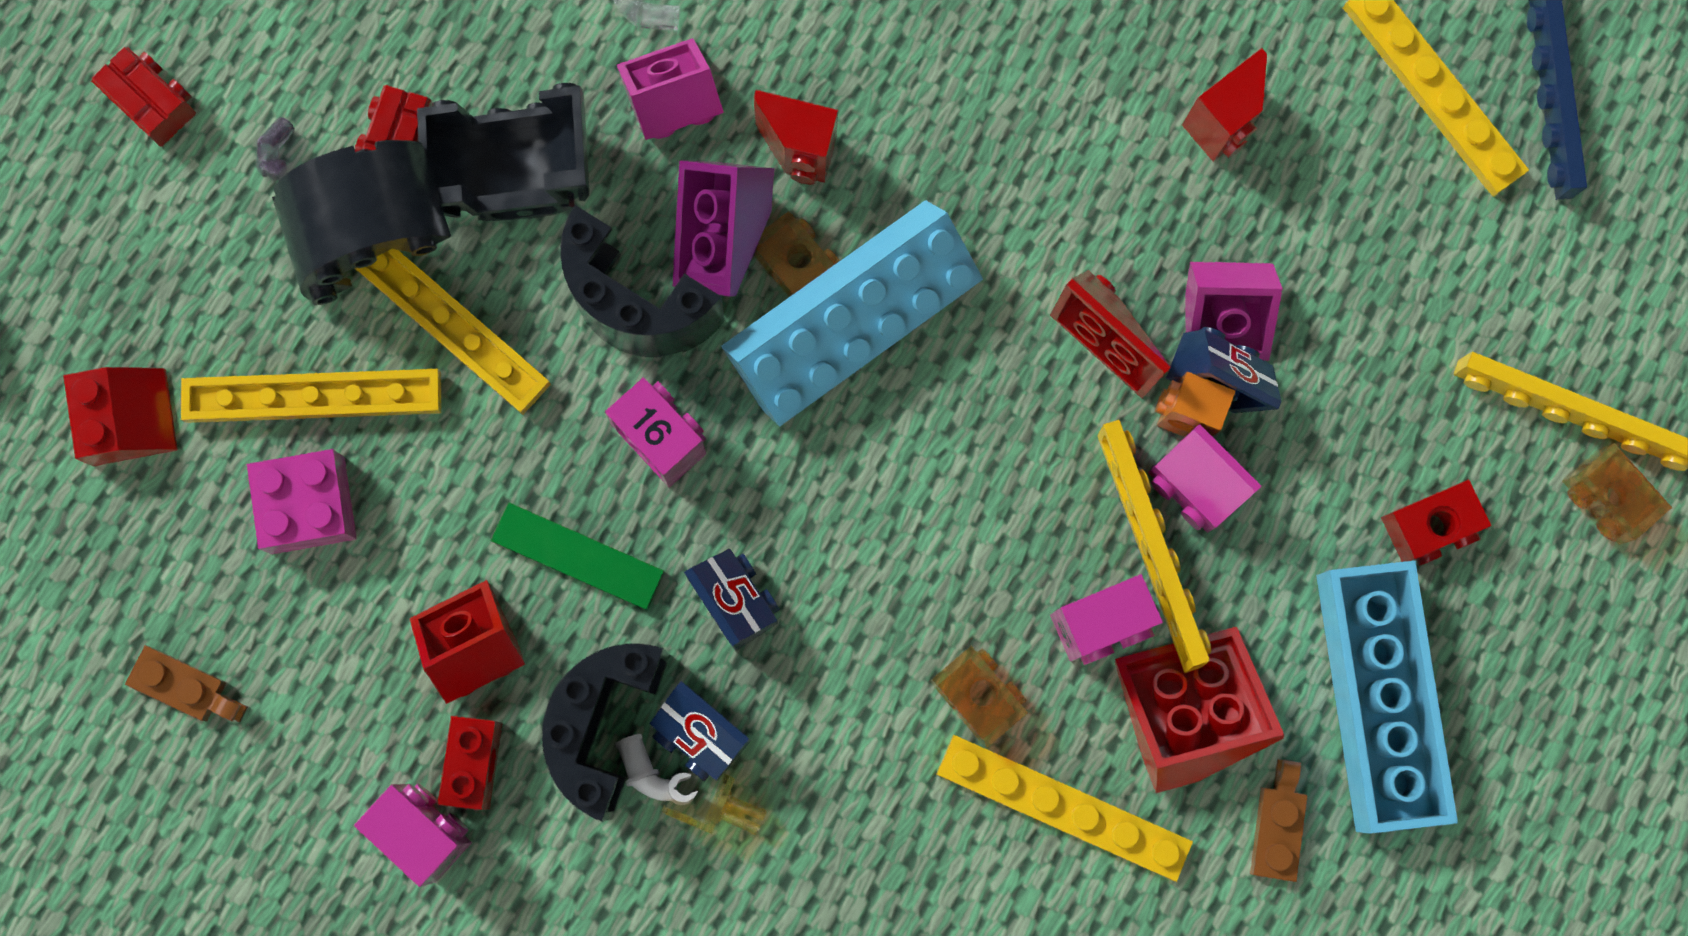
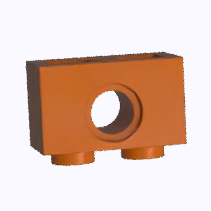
M1187 371L1178 382L1172 380L1168 389H1163L1155 408V412L1161 414L1157 426L1185 437L1200 424L1213 437L1221 431L1236 391Z

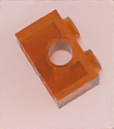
M789 211L763 230L753 254L788 297L839 262V259L830 249L827 248L823 251L813 240L816 238V234L808 222L802 217L796 220ZM803 253L810 258L811 262L804 268H795L788 263V259L793 254Z
M1615 443L1598 449L1562 480L1569 489L1567 493L1572 502L1581 509H1587L1598 521L1596 527L1599 532L1608 540L1616 541L1618 545L1638 539L1672 509V506ZM1609 488L1613 489L1618 496L1617 506L1613 505L1608 499L1607 493Z
M971 645L929 682L984 747H989L1028 713L1022 706L1027 700L1012 682L1009 681L1004 685L994 671L999 667L983 648L977 652ZM975 682L986 683L991 688L992 700L987 706H978L971 700L970 689Z

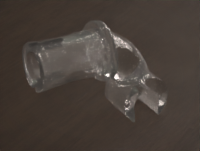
M613 0L620 13L637 27V31L641 32V28L678 33L680 6L645 3L644 0Z

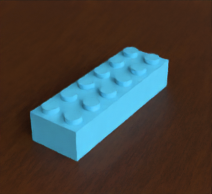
M925 200L721 347L760 408L780 427L981 282L983 278L948 213Z
M1415 560L1335 569L1316 575L1356 832L1372 834L1458 823Z

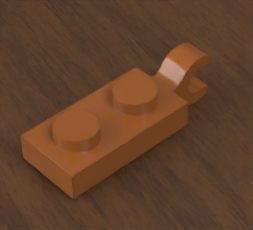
M147 645L141 651L124 684L201 721H208L213 712L227 720L241 722L248 706L221 694L227 683L226 681Z
M1277 759L1274 789L1261 787L1250 870L1252 875L1297 882L1308 796L1295 793L1301 773L1300 762Z

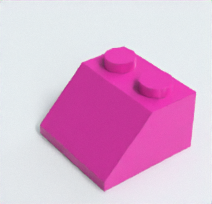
M693 38L617 64L619 74L645 140L666 138L679 128L691 124L702 125L710 122L714 116L724 113L710 67Z
M1190 262L1185 293L1186 332L1201 330L1202 327L1214 328L1226 335V341L1235 346L1243 345L1255 349L1260 353V359L1269 361L1283 290L1274 264Z
M1200 424L1148 472L1153 478L1151 481L1153 488L1165 499L1170 500L1173 498L1184 509L1181 512L1183 518L1196 530L1203 528L1207 533L1220 525L1261 487Z

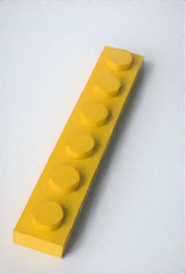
M1349 0L1343 6L1344 11L1492 197L1529 171L1528 167L1394 0Z
M391 249L377 256V261L370 266L354 268L522 415L551 385L548 379L399 250Z
M1473 351L1458 360L1453 375L1465 379L1464 384L1471 389L1487 392L1490 389L1504 395L1503 400L1508 404L1517 407H1528L1529 405L1542 410V416L1550 421L1557 423L1572 422L1582 426L1581 431L1590 437L1597 439L1609 437L1621 442V448L1627 452L1637 455L1649 453L1661 458L1660 463L1673 470L1685 471L1688 469L1687 437Z
M439 369L181 378V420L185 423L441 413V372Z
M1120 420L1103 424L1097 436L1184 672L1199 669L1210 661L1208 654L1211 653L1210 642L1203 629L1198 630L1192 615L1196 612L1194 599L1189 589L1182 588L1177 575L1181 571L1179 559L1173 548H1167L1162 535L1166 531L1164 519L1159 509L1152 508L1147 495L1151 492L1150 483L1143 469L1138 470L1133 455L1136 454L1134 439L1129 430H1123Z
M956 735L952 736L936 775L1175 882L1179 878L1193 841Z

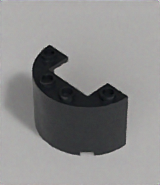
M559 83L554 85L551 90L539 91V100L541 102L531 103L527 105V109L511 111L506 108H494L488 110L486 115L472 116L462 106L451 100H439L433 102L431 107L417 108L418 140L423 145L444 215L459 218L461 217V211H466L472 216L478 215V221L532 219L551 216L573 209L575 205L574 200L578 197L579 201L585 202L590 195L584 92L581 86L574 83Z
M385 140L375 142L376 150L363 148L355 152L354 145L338 149L299 165L284 175L274 186L275 196L272 199L299 289L305 298L312 300L313 305H324L335 301L338 298V293L352 287L351 280L343 278V273L353 268L370 266L377 261V256L391 249L411 252L413 256H422L437 249L436 244L451 237L421 142Z
M574 205L562 233L560 246L562 270L580 313L589 327L602 340L628 354L655 358L691 350L710 338L725 321L721 296L685 273L661 309L607 276L621 255L619 250L604 242L612 228L577 205Z
M628 643L607 647L594 652L577 663L565 674L548 702L542 726L543 754L548 771L557 788L572 805L586 815L601 822L613 819L625 781L627 780L626 777L586 764L615 682H619L657 695L670 658V654L664 648L641 643Z

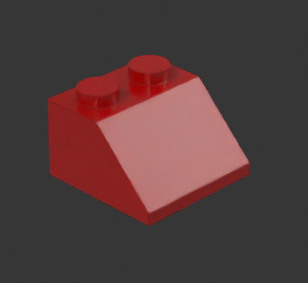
M1263 48L1200 95L1182 124L1213 162L1223 154L1227 158L1235 155L1247 144L1246 139L1257 130L1254 123L1263 111L1267 53Z
M756 90L754 94L755 124L783 171L791 174V178L794 181L802 184L813 185L815 181L825 183L837 138L838 110Z
M104 367L63 375L75 459L94 467L178 450L165 368Z
M488 580L409 618L423 669L446 704L460 697L467 696L474 690L500 677L507 676L525 665L517 639Z

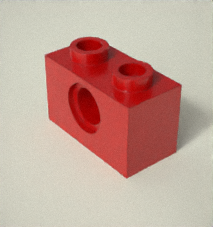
M1469 479L1381 517L1401 562L1416 559L1419 566L1442 557L1440 548L1454 543L1458 550L1481 540L1478 532L1491 526ZM1432 515L1438 517L1443 522L1444 532L1442 536L1435 534L1430 527Z
M451 716L437 805L476 810L490 809L503 722Z

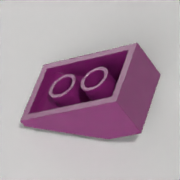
M679 160L672 286L675 287L685 273L718 295L729 297L737 295L772 211L774 168L723 162Z

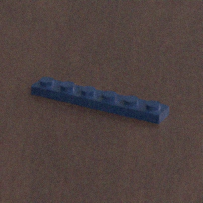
M1529 0L1530 9L1527 13V27L1530 32L1534 33L1535 47L1532 52V65L1534 70H1539L1540 78L1537 103L1540 109H1544L1546 123L1542 131V141L1544 147L1549 148L1551 160L1547 171L1549 186L1555 190L1556 200L1573 199L1587 188L1563 4L1562 0Z

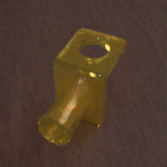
M724 773L704 821L666 805L663 806L662 812L712 834L716 823L722 820L755 836L761 825L746 819L745 816L749 815L763 821L766 809L731 796V788L735 778Z

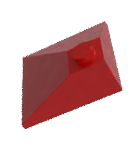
M1089 270L1072 278L1066 284L1050 316L1139 397L1143 398L1171 368L1121 299L1114 294L1116 289L1110 281L1101 275L1094 276Z
M1237 627L1207 634L1211 646V653L1208 654L1210 661L1203 667L1186 673L1174 643L1115 659V665L1141 756L1156 793L1199 782L1284 739V732Z

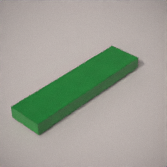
M508 502L490 540L492 543L648 611L665 573L662 569Z

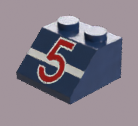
M1202 327L1201 330L1183 333L1166 379L1178 382L1188 371L1235 390L1236 392L1228 410L1234 414L1279 409L1282 401L1274 367L1260 359L1258 351L1243 345L1235 346L1225 340L1226 335L1210 327Z
M729 548L684 572L735 652L778 624L774 614L780 611V608L767 589L759 593L751 581V578L757 574L743 553L736 557Z
M682 681L674 688L649 723L657 730L652 737L670 753L678 748L690 759L685 766L704 782L709 776L718 781L751 742L746 735Z

